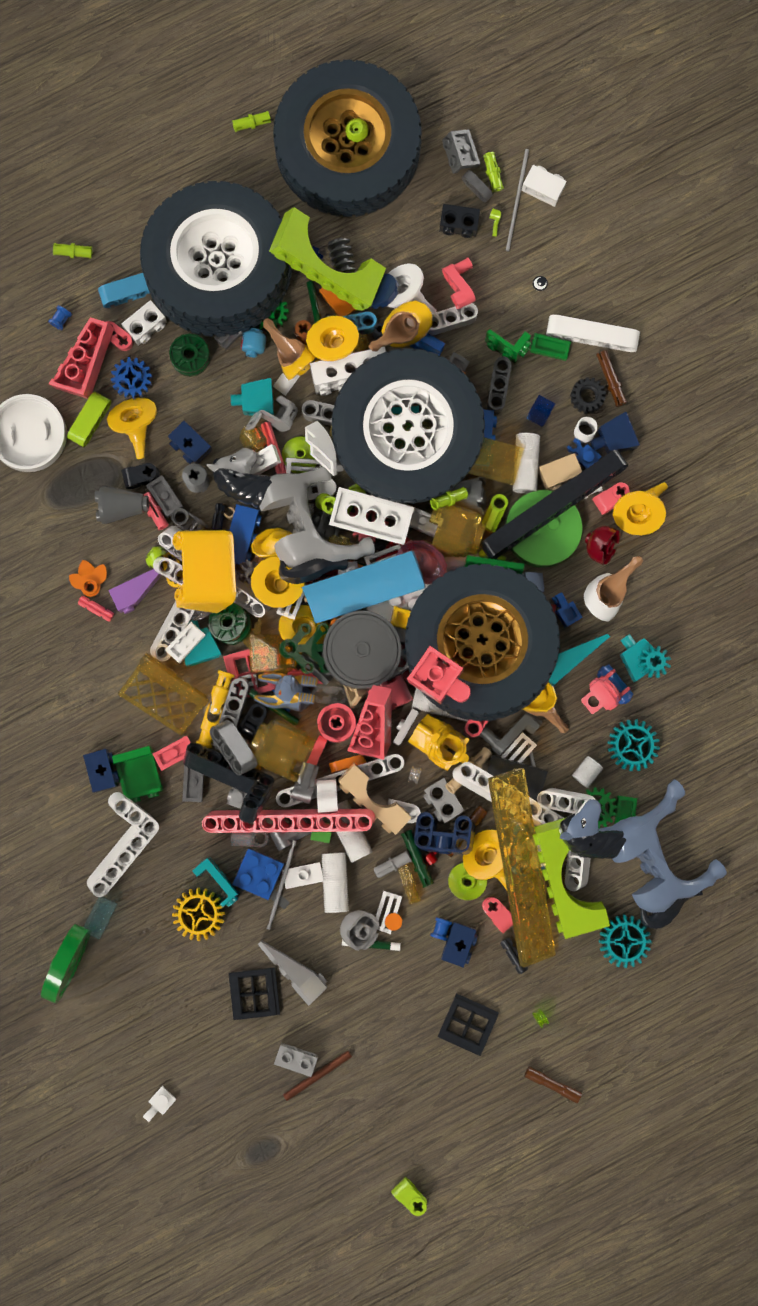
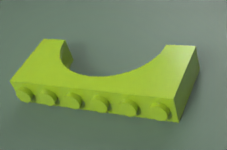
M295 207L285 212L269 252L274 254L277 259L288 263L294 270L305 274L308 279L319 283L323 289L333 292L339 299L350 303L354 309L362 311L371 307L386 268L371 258L361 263L355 273H342L333 270L319 259L310 244L308 237L310 217Z
M562 818L535 826V834L532 836L535 846L539 845L540 852H537L540 864L543 863L545 867L542 870L544 880L549 882V887H546L549 898H553L554 901L551 908L554 916H558L559 921L556 922L557 930L559 933H563L565 939L609 927L610 923L602 901L584 902L569 894L563 886L561 876L562 865L570 850L563 839H560L559 826L561 821L565 819Z

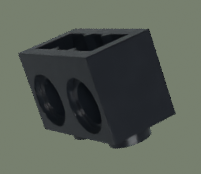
M443 204L439 232H443L445 235L459 234L464 238L476 237L480 209ZM447 218H452L455 222L449 224L445 220ZM471 221L473 225L466 226L464 222Z

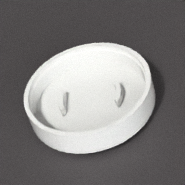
M32 394L17 395L0 404V460L10 468L22 472L40 471L52 465L62 454L67 440L66 424L57 408L45 398Z

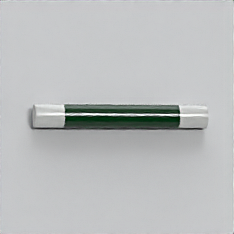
M342 939V946H348ZM375 941L369 948L400 951L401 943Z

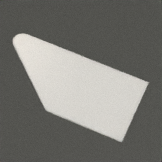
M282 373L273 387L286 396L300 376L296 375L288 381L284 373Z

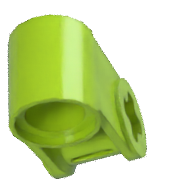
M321 493L316 497L315 505L318 509L332 515L336 497ZM354 505L348 507V515L351 512Z
M404 1177L391 1193L413 1215L421 1216L426 1212L427 1199L407 1177ZM415 1202H422V1208H415Z

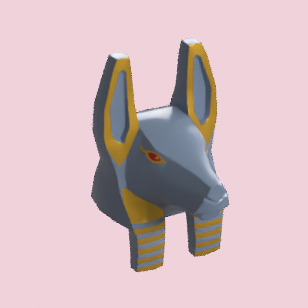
M275 672L264 673L258 676V680L276 685L274 696L255 695L254 700L271 708H288L298 712H302L311 704H314L315 695L311 694L307 686L317 687L318 678L305 675L292 676Z

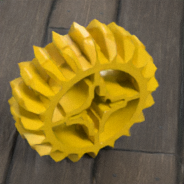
M200 888L196 889V894H194L193 889H189L190 896L185 892L182 893L184 901L181 898H177V902L181 905L173 906L174 909L179 911L178 913H172V916H178L179 918L173 921L174 924L179 922L181 924L177 931L185 929L182 936L185 937L189 932L191 933L189 936L190 940H193L194 935H197V941H200L203 934L205 940L209 938L208 932L212 936L216 934L213 928L216 930L221 929L217 922L224 923V920L219 918V916L225 915V912H219V909L223 908L221 905H217V902L221 900L220 897L215 900L212 899L215 892L208 896V889H204L203 894H201ZM200 898L196 908L185 907L191 899ZM206 900L213 906L214 915L206 912ZM201 908V913H204V917H200L197 920L193 912ZM183 913L192 917L191 928L186 924ZM202 920L213 921L207 929L197 930Z

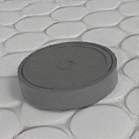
M354 611L341 616L327 631L323 642V659L329 673L342 685L353 689H369L373 685L378 686L395 672L401 657V642L394 626L383 616L370 611Z

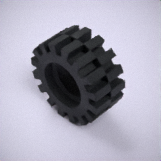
M585 377L584 380L580 379L578 383H575L570 397L571 404H574L573 407L575 409H579L578 412L581 413L583 411L584 414L590 412L591 414L594 411H598L606 398V391H604L605 387L600 385L601 382L599 380L595 381V378L589 379V377ZM583 390H592L595 394V399L592 402L583 401L581 398Z

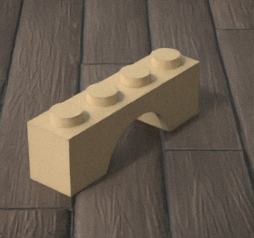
M353 763L338 779L339 787L346 794L350 792L354 796L353 800L360 807L364 805L367 809L372 810L375 814V820L378 818L383 823L381 826L389 834L393 832L396 835L412 818L411 815L397 802L389 805H380L372 801L366 790L369 776Z

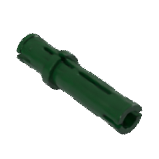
M412 829L402 833L401 836L415 866L414 871L418 873L423 888L434 884L427 868L429 865L425 863L420 849L415 844Z

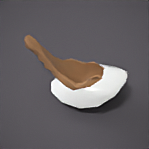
M633 557L628 565H625L615 574L606 573L597 576L588 584L584 592V601L589 611L595 617L607 622L615 617L627 592L626 583L628 577L642 564V557Z

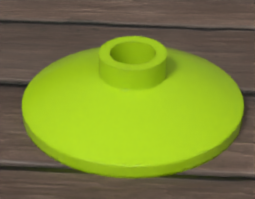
M294 437L283 447L282 458L285 466L287 463L286 458L316 460L311 455L310 445L305 441V437ZM303 451L304 455L302 457L297 456V452ZM291 463V466L315 468L317 464ZM291 470V472L296 473V474L308 472V471H296V470Z
M461 863L451 870L448 885L451 892L457 898L469 901L477 899L484 893L487 880H477L470 876L464 868V864ZM470 881L471 885L465 886L464 882Z

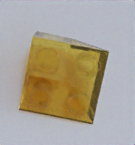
M249 634L251 672L287 673L296 669L295 660L293 658L286 659L279 652V645L283 641L281 635ZM286 646V651L290 652V647Z

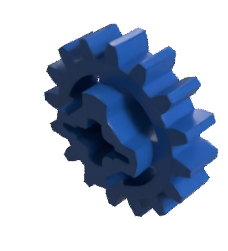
M128 357L127 362L121 359L122 365L115 364L114 366L117 370L111 371V374L115 376L111 378V382L116 383L113 385L114 390H118L117 393L120 396L124 393L126 399H128L129 395L136 399L137 394L143 397L142 391H149L146 386H152L151 381L148 380L153 378L152 374L148 373L150 371L149 366L145 367L144 361L139 364L138 358H135L134 362L131 361L130 357ZM134 367L139 368L141 371L137 372ZM131 372L134 375L132 384L129 381ZM120 384L127 385L129 390L123 388Z

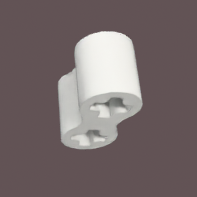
M336 779L317 780L318 813L338 812Z

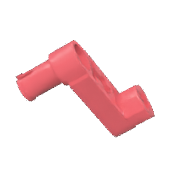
M468 257L455 265L450 264L442 268L446 281L456 292L451 295V299L457 309L476 301L472 289L460 275L473 269V265Z

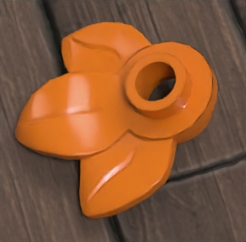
M82 560L79 565L78 574L69 575L71 585L76 589H80L84 595L94 597L99 593L100 585L106 580L107 570L104 564L94 568L91 563ZM90 584L94 585V589L92 591L88 590V586Z

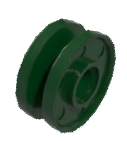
M183 334L177 337L170 346L169 355L171 363L181 375L188 377L198 376L208 367L210 361L209 349L204 339L198 335ZM188 352L194 353L192 358L185 357Z
M233 603L219 613H211L208 625L210 632L216 639L227 645H236L243 642L250 634L252 619L246 609ZM233 620L232 625L228 627L229 622Z

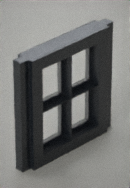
M275 967L228 973L233 1020L280 1015ZM265 976L267 990L256 991L255 977ZM251 977L252 992L241 993L240 978ZM267 994L269 1009L258 1010L256 995ZM253 996L254 1011L243 1012L242 997Z
M456 993L437 1037L481 1056L499 1012ZM458 1006L471 1012L467 1022L454 1016ZM475 1014L488 1019L485 1029L471 1024ZM452 1020L465 1025L462 1035L448 1030ZM469 1027L483 1033L479 1043L465 1037Z

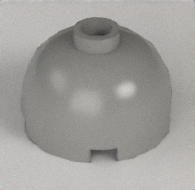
M356 910L350 912L345 916L340 926V934L343 941L357 951L368 949L378 937V933H376L377 927H379L378 919L366 911Z

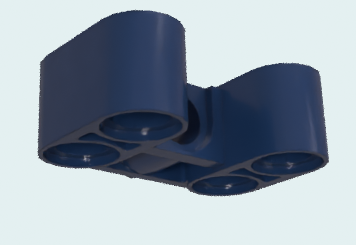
M423 812L417 817L414 841L418 848L441 854L467 855L472 851L475 823L469 817L460 816L456 819L454 833L437 832V819L428 812ZM430 817L431 824L424 827L423 821ZM464 821H468V829L461 830V824ZM428 837V838H429L428 844L425 845V846H422V845H421V840H422V838ZM463 840H466V848L460 850L459 843Z

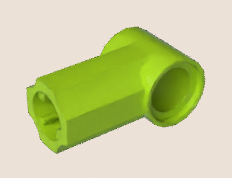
M497 494L492 498L481 522V528L492 533L496 532L508 506L506 496ZM497 499L502 500L504 507L496 508L494 501Z

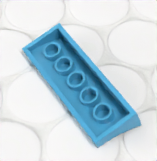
M414 551L302 587L315 624L426 588Z

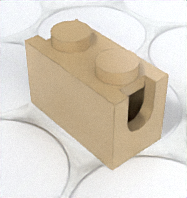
M575 453L538 468V473L545 490L555 491L582 472Z

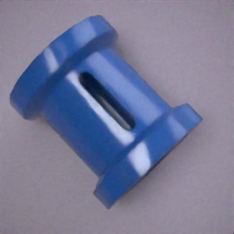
M58 305L56 307L57 311L48 322L62 331L63 325L68 317L72 316V313Z
M436 917L435 929L430 936L447 941L446 935L452 922Z

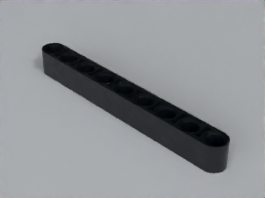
M613 450L488 536L479 546L489 559L496 560L619 475L629 464L618 450Z

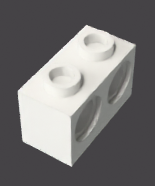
M150 300L125 320L122 326L139 346L141 343L145 344L148 342L153 333L156 331L160 332L166 326L167 321L165 316ZM152 315L158 316L154 322L148 321ZM142 327L141 333H134L135 328Z

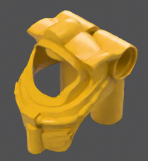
M429 714L421 720L408 740L410 744L425 753L433 763L446 771L452 765L469 761V756L465 753L466 744L470 739L453 729L450 724H446ZM450 748L455 754L453 755L447 749Z

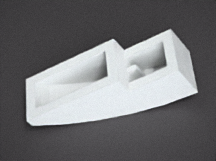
M315 421L305 427V441L310 445L311 455L335 476L337 475L334 444L325 428L318 421Z

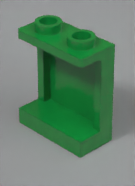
M151 746L112 756L113 763L116 764L123 795L134 803L141 801L140 797L148 796V799L160 796L159 792L163 791Z

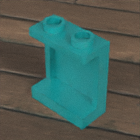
M211 857L206 858L192 870L197 877L208 871L225 891L228 897L220 903L222 907L225 905L229 907L239 899L237 895L240 892L232 885L231 881Z

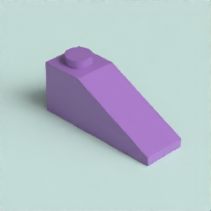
M153 569L108 590L117 610L120 613L124 612V614L134 611V607L139 605L162 575Z

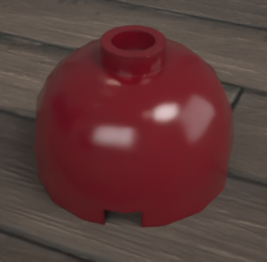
M600 526L592 533H588L585 543H587L586 549L589 557L602 565L608 564L616 552V549H613L615 543L619 544L620 531L612 527Z

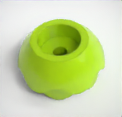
M360 118L350 120L345 129L346 136L353 142L364 140L368 136L367 122Z
M154 546L147 554L145 560L149 567L153 568L154 560L166 554L163 547Z

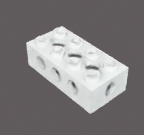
M381 347L377 352H373L370 349L353 353L337 361L322 360L310 363L316 395L325 396L331 394V391H340L347 378L352 374L348 372H354L365 361L386 352L385 347Z
M339 487L329 525L404 545L414 507ZM354 505L358 508V514L355 517L348 515L347 509L349 506ZM370 510L377 514V518L373 522H369L366 519V513ZM389 515L395 518V524L392 527L386 526L384 522L385 518Z

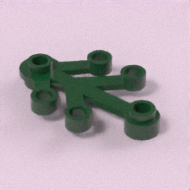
M326 623L318 624L316 632L306 644L298 645L301 639L311 632L309 624H301L298 627V632L292 639H286L280 643L279 652L281 656L286 659L293 658L301 666L302 672L309 674L314 671V665L312 662H307L299 654L305 652L319 665V670L322 673H328L329 671L323 667L325 664L324 659L317 653L322 652L323 644L316 643L327 633L329 626ZM303 626L307 629L306 633L302 631ZM321 626L325 628L324 632L320 630ZM286 646L290 647V652L286 651ZM306 665L310 666V671L306 670Z

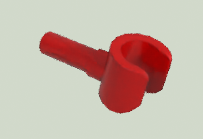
M430 852L425 856V861L429 866L438 861L435 856L436 852Z

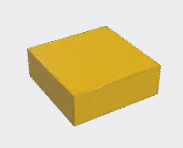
M394 606L390 623L396 628L406 630L411 610Z

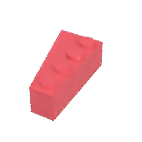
M90 317L78 336L76 344L69 350V355L64 363L59 366L54 379H51L49 385L55 389L88 399L96 384L114 328L107 322Z
M376 685L372 686L347 751L382 760L385 759L391 745L392 689Z

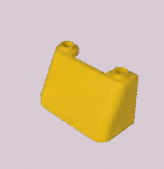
M225 530L178 531L175 533L172 543L176 550H182L183 584L176 589L174 595L176 607L219 613L232 605L236 598L234 538L232 532Z

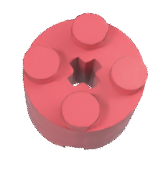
M402 675L393 678L392 681H385L378 685L392 689V710L413 700Z
M330 704L324 707L318 715V730L330 742H344L355 731V715L344 704ZM339 718L342 726L334 728L332 720L336 721Z

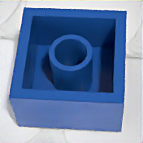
M248 848L232 885L269 900L285 863Z

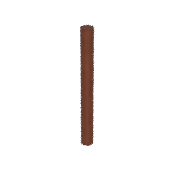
M346 1051L312 1074L311 1077L306 1078L284 1093L283 1096L286 1101L352 1057L351 1053Z

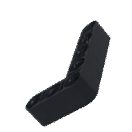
M198 743L187 745L183 764L194 771L247 793L243 799L239 818L245 823H253L270 798L275 782L274 778L255 768L237 775L221 753Z

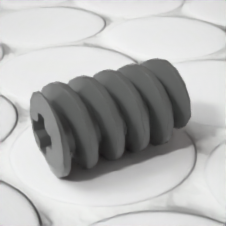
M338 238L328 242L329 245L327 247L328 251H330L329 257L331 258L330 263L333 266V270L342 273L356 271V268L350 267V265L354 264V260H348L353 257V253H347V251L352 249L351 246H346L350 239Z
M190 464L184 468L182 478L190 491L199 493L208 489L210 480L203 466Z

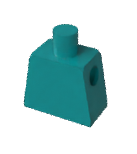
M271 378L242 384V394L231 395V406H242L244 415L253 416L261 410L274 415Z
M197 619L189 621V623L192 622L200 629ZM208 627L200 629L206 636L185 657L187 667L222 657V653Z
M629 634L620 640L627 649L620 654V657L634 683L649 673V671L645 674L641 673L645 667H638V664L643 662L638 659V656H644L642 650L646 649L649 651V646L652 645L644 638L636 643ZM653 658L652 660H650V663L653 662V664H651L652 666H655L659 663L658 661H656L657 658Z

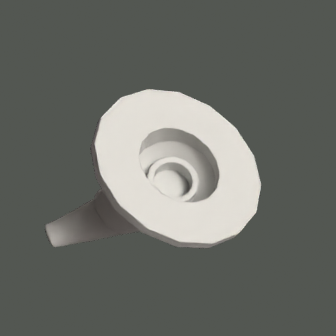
M409 263L400 265L388 273L396 278L399 287L396 298L387 307L395 308L403 303L416 300L425 304L431 313L437 311L420 292L424 276L422 270L417 265Z

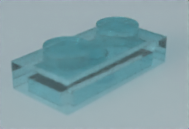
M98 897L84 925V928L91 931V936L101 939L118 905L117 903L105 897Z

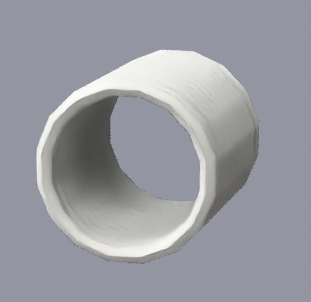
M591 417L581 418L574 429L575 438L579 439L582 443L590 442L597 431V422ZM579 426H589L592 429V434H583L579 430Z
M586 756L572 776L583 786L589 788L593 780L601 773L600 771L603 770V767L591 757Z

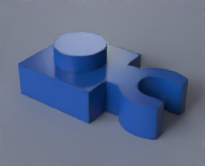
M577 438L573 440L577 448L573 449L569 445L566 448L569 453L577 454L578 463L585 469L602 457L588 444L583 448L580 440Z

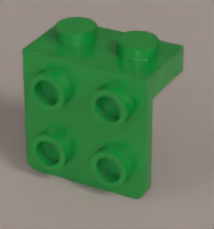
M489 329L486 333L485 342L489 349L492 351L497 350L502 354V357H507L510 361L516 363L521 356L524 358L528 353L531 345V335L525 331L513 346Z

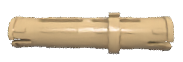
M483 747L468 762L482 768V765L492 756V753L488 748ZM462 769L463 775L467 776L466 771ZM454 778L445 785L446 789L452 794L462 786Z

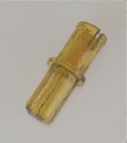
M409 866L399 867L398 872L403 883L402 888L405 889L409 905L421 901L415 886L417 883L413 880Z

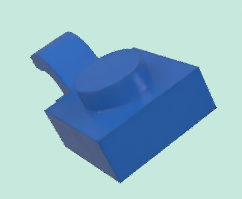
M562 592L552 598L554 604L559 607V610L555 612L564 628L583 618L574 602L572 601L568 604Z

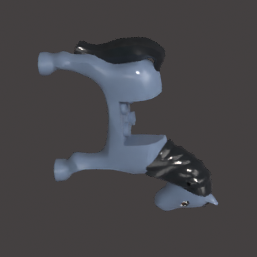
M675 779L667 785V791L662 801L654 809L642 816L629 817L620 820L611 827L598 829L601 804L597 800L588 799L584 801L575 814L562 820L559 826L560 839H563L572 853L580 857L613 859L616 863L626 862L635 857L641 860L640 867L642 871L653 875L655 878L634 892L632 896L640 907L641 923L644 927L654 929L663 928L670 924L689 898L703 895L702 890L713 886L717 879L727 875L725 867L717 859L709 864L705 873L693 880H681L669 869L661 849L656 828L665 816L676 811L677 800L685 796L683 786Z

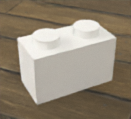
M533 165L523 183L521 191L555 207L565 188L566 180L558 174L553 175L547 172L542 166Z

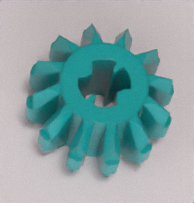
M649 646V651L646 649L642 650L644 656H638V659L643 661L638 664V667H645L641 672L642 674L649 671L648 678H652L653 674H655L656 678H659L660 673L663 675L667 673L665 668L671 667L670 664L666 663V661L671 660V657H664L667 654V650L660 653L661 646H657L655 650L653 646ZM653 658H657L656 661L659 662L655 666L651 665L653 664V662L650 663V660H652Z

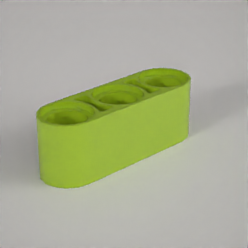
M94 391L71 426L67 438L82 447H86L109 410L112 401Z

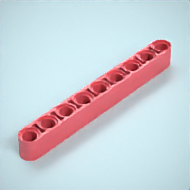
M318 809L262 810L252 825L241 821L239 818L240 810H214L203 819L202 827L210 833L367 831L375 821V814L370 809H338V812L318 813ZM303 817H308L311 820V824H307ZM322 817L329 818L331 823H325ZM342 817H347L350 823H344ZM361 817H367L369 823L362 822ZM209 818L214 819L216 825L211 824ZM228 818H232L235 821V825L230 824ZM266 818L272 819L273 824L267 823ZM284 818H290L292 820V824L286 823Z

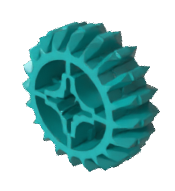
M637 719L634 720L633 725L630 720H626L627 726L621 722L619 723L621 730L614 727L613 730L617 734H609L614 741H607V744L613 745V748H609L608 752L614 751L615 753L610 758H618L615 762L616 765L623 762L622 769L629 765V771H633L634 766L637 771H640L641 765L644 768H648L646 761L650 764L654 763L651 756L658 757V754L653 752V750L660 749L659 746H654V743L659 742V739L653 740L652 737L657 733L656 731L649 733L652 726L650 725L645 729L646 722L644 721L638 726ZM628 730L640 731L644 736L639 739L635 738ZM624 734L626 744L619 750V739ZM631 740H633V742L641 741L640 743H638V745L635 746L636 751H634V748L627 749L632 744ZM648 741V751L643 757L641 747ZM631 752L639 761H630L623 757V754Z
M627 915L622 916V921L619 916H615L616 923L609 919L611 926L604 928L607 932L599 933L605 937L598 940L599 943L605 944V946L600 947V951L607 950L603 957L608 958L611 956L609 963L612 964L616 960L617 967H620L621 962H623L624 968L628 967V962H630L632 967H635L634 960L641 964L642 960L639 957L647 958V954L643 952L644 950H651L650 947L646 946V943L650 944L652 940L645 939V937L651 934L650 932H643L647 927L643 925L639 927L641 924L640 919L634 923V916H630L629 921H627ZM628 925L636 929L640 938H632L630 936ZM622 926L620 935L616 938H610L613 931ZM625 936L634 942H629L627 946H624V944L616 941H621ZM610 944L620 946L622 957L617 956L612 951ZM640 944L638 950L628 957L630 948L633 945Z

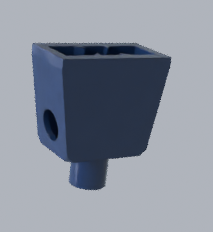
M627 412L600 426L598 429L599 437L591 439L594 450L604 447L607 454L613 450H618L619 453L635 450L640 445Z

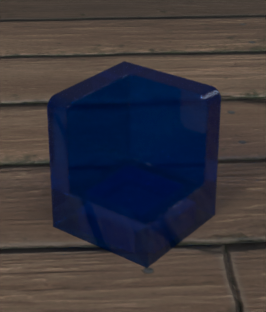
M538 395L527 415V419L543 427L555 403Z

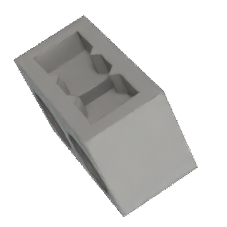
M445 778L425 789L424 792L426 794L423 795L428 805L432 804L436 809L433 813L439 822L442 820L444 823L465 811L455 794L450 793L446 789L445 785L447 782ZM434 788L442 790L443 795L440 799H435L432 796ZM445 804L452 806L453 812L451 815H445L442 812V807Z
M281 1042L274 1065L311 1077L318 1055Z

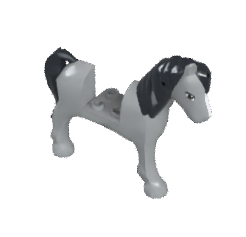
M242 448L232 455L216 458L213 464H207V467L213 472L214 481L218 489L234 500L246 505H253L255 508L260 507L261 511L290 505L287 519L289 523H293V534L281 538L274 545L275 552L280 560L279 575L282 580L292 584L312 581L331 570H346L349 559L357 560L360 557L370 556L375 553L371 537L363 538L359 544L345 546L330 543L324 540L317 532L311 518L307 492L312 484L331 480L332 474L323 466L299 474L280 473L273 476L250 474L251 468L257 461V454L249 448ZM336 453L337 472L343 471V466Z

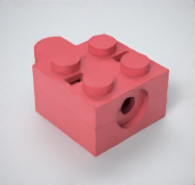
M429 646L407 678L410 684L440 704L447 695L460 703L467 701L470 697L469 686L459 680L463 673V668L431 646Z

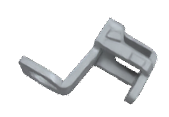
M278 396L276 401L281 404V407L277 414L274 416L264 410L258 411L251 417L245 429H253L259 419L263 418L271 422V426L281 432L288 431L293 425L298 409L294 403L285 397Z

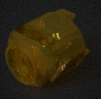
M455 504L453 506L447 505L438 510L433 509L429 522L438 525L433 541L423 540L422 545L428 549L454 557L464 558L469 554L476 556L486 524L480 522L482 518L480 513Z
M273 719L268 724L262 722L250 749L256 757L257 764L264 767L265 770L297 782L299 774L293 771L297 761H305L308 752L313 750L316 739L308 736V732L281 720Z

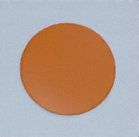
M391 913L385 918V925L389 930H398L402 926V918L396 913Z

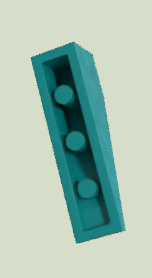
M606 634L559 653L556 666L548 682L554 686L610 636Z

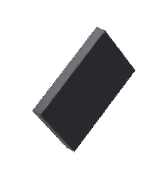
M493 754L487 769V773L537 801L538 794L542 792L548 773L547 770ZM495 788V793L499 796V791Z

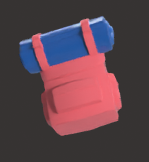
M605 665L599 669L597 673L598 678L593 679L589 684L591 692L581 699L590 713L594 714L602 707L611 711L619 704H626L631 701L634 694L631 692V688L627 687L617 675L616 670L610 665ZM591 696L597 698L599 701L598 706L592 707L589 704L588 700Z

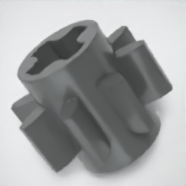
M248 559L239 564L238 571H236L239 575L238 579L243 583L251 584L252 573L258 564L255 561L250 562Z

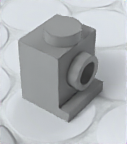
M232 787L227 797V804L241 809L243 799L247 793Z

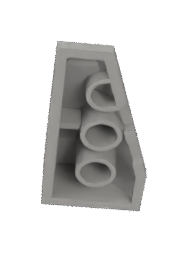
M264 941L258 943L269 959L279 966L282 975L292 981V987L308 1006L327 989L326 983L328 981L321 973L317 975L315 971Z

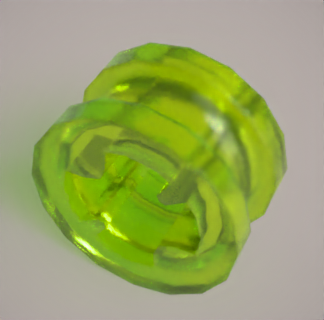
M540 1008L537 1013H532L541 1028H543L544 1024H549Z

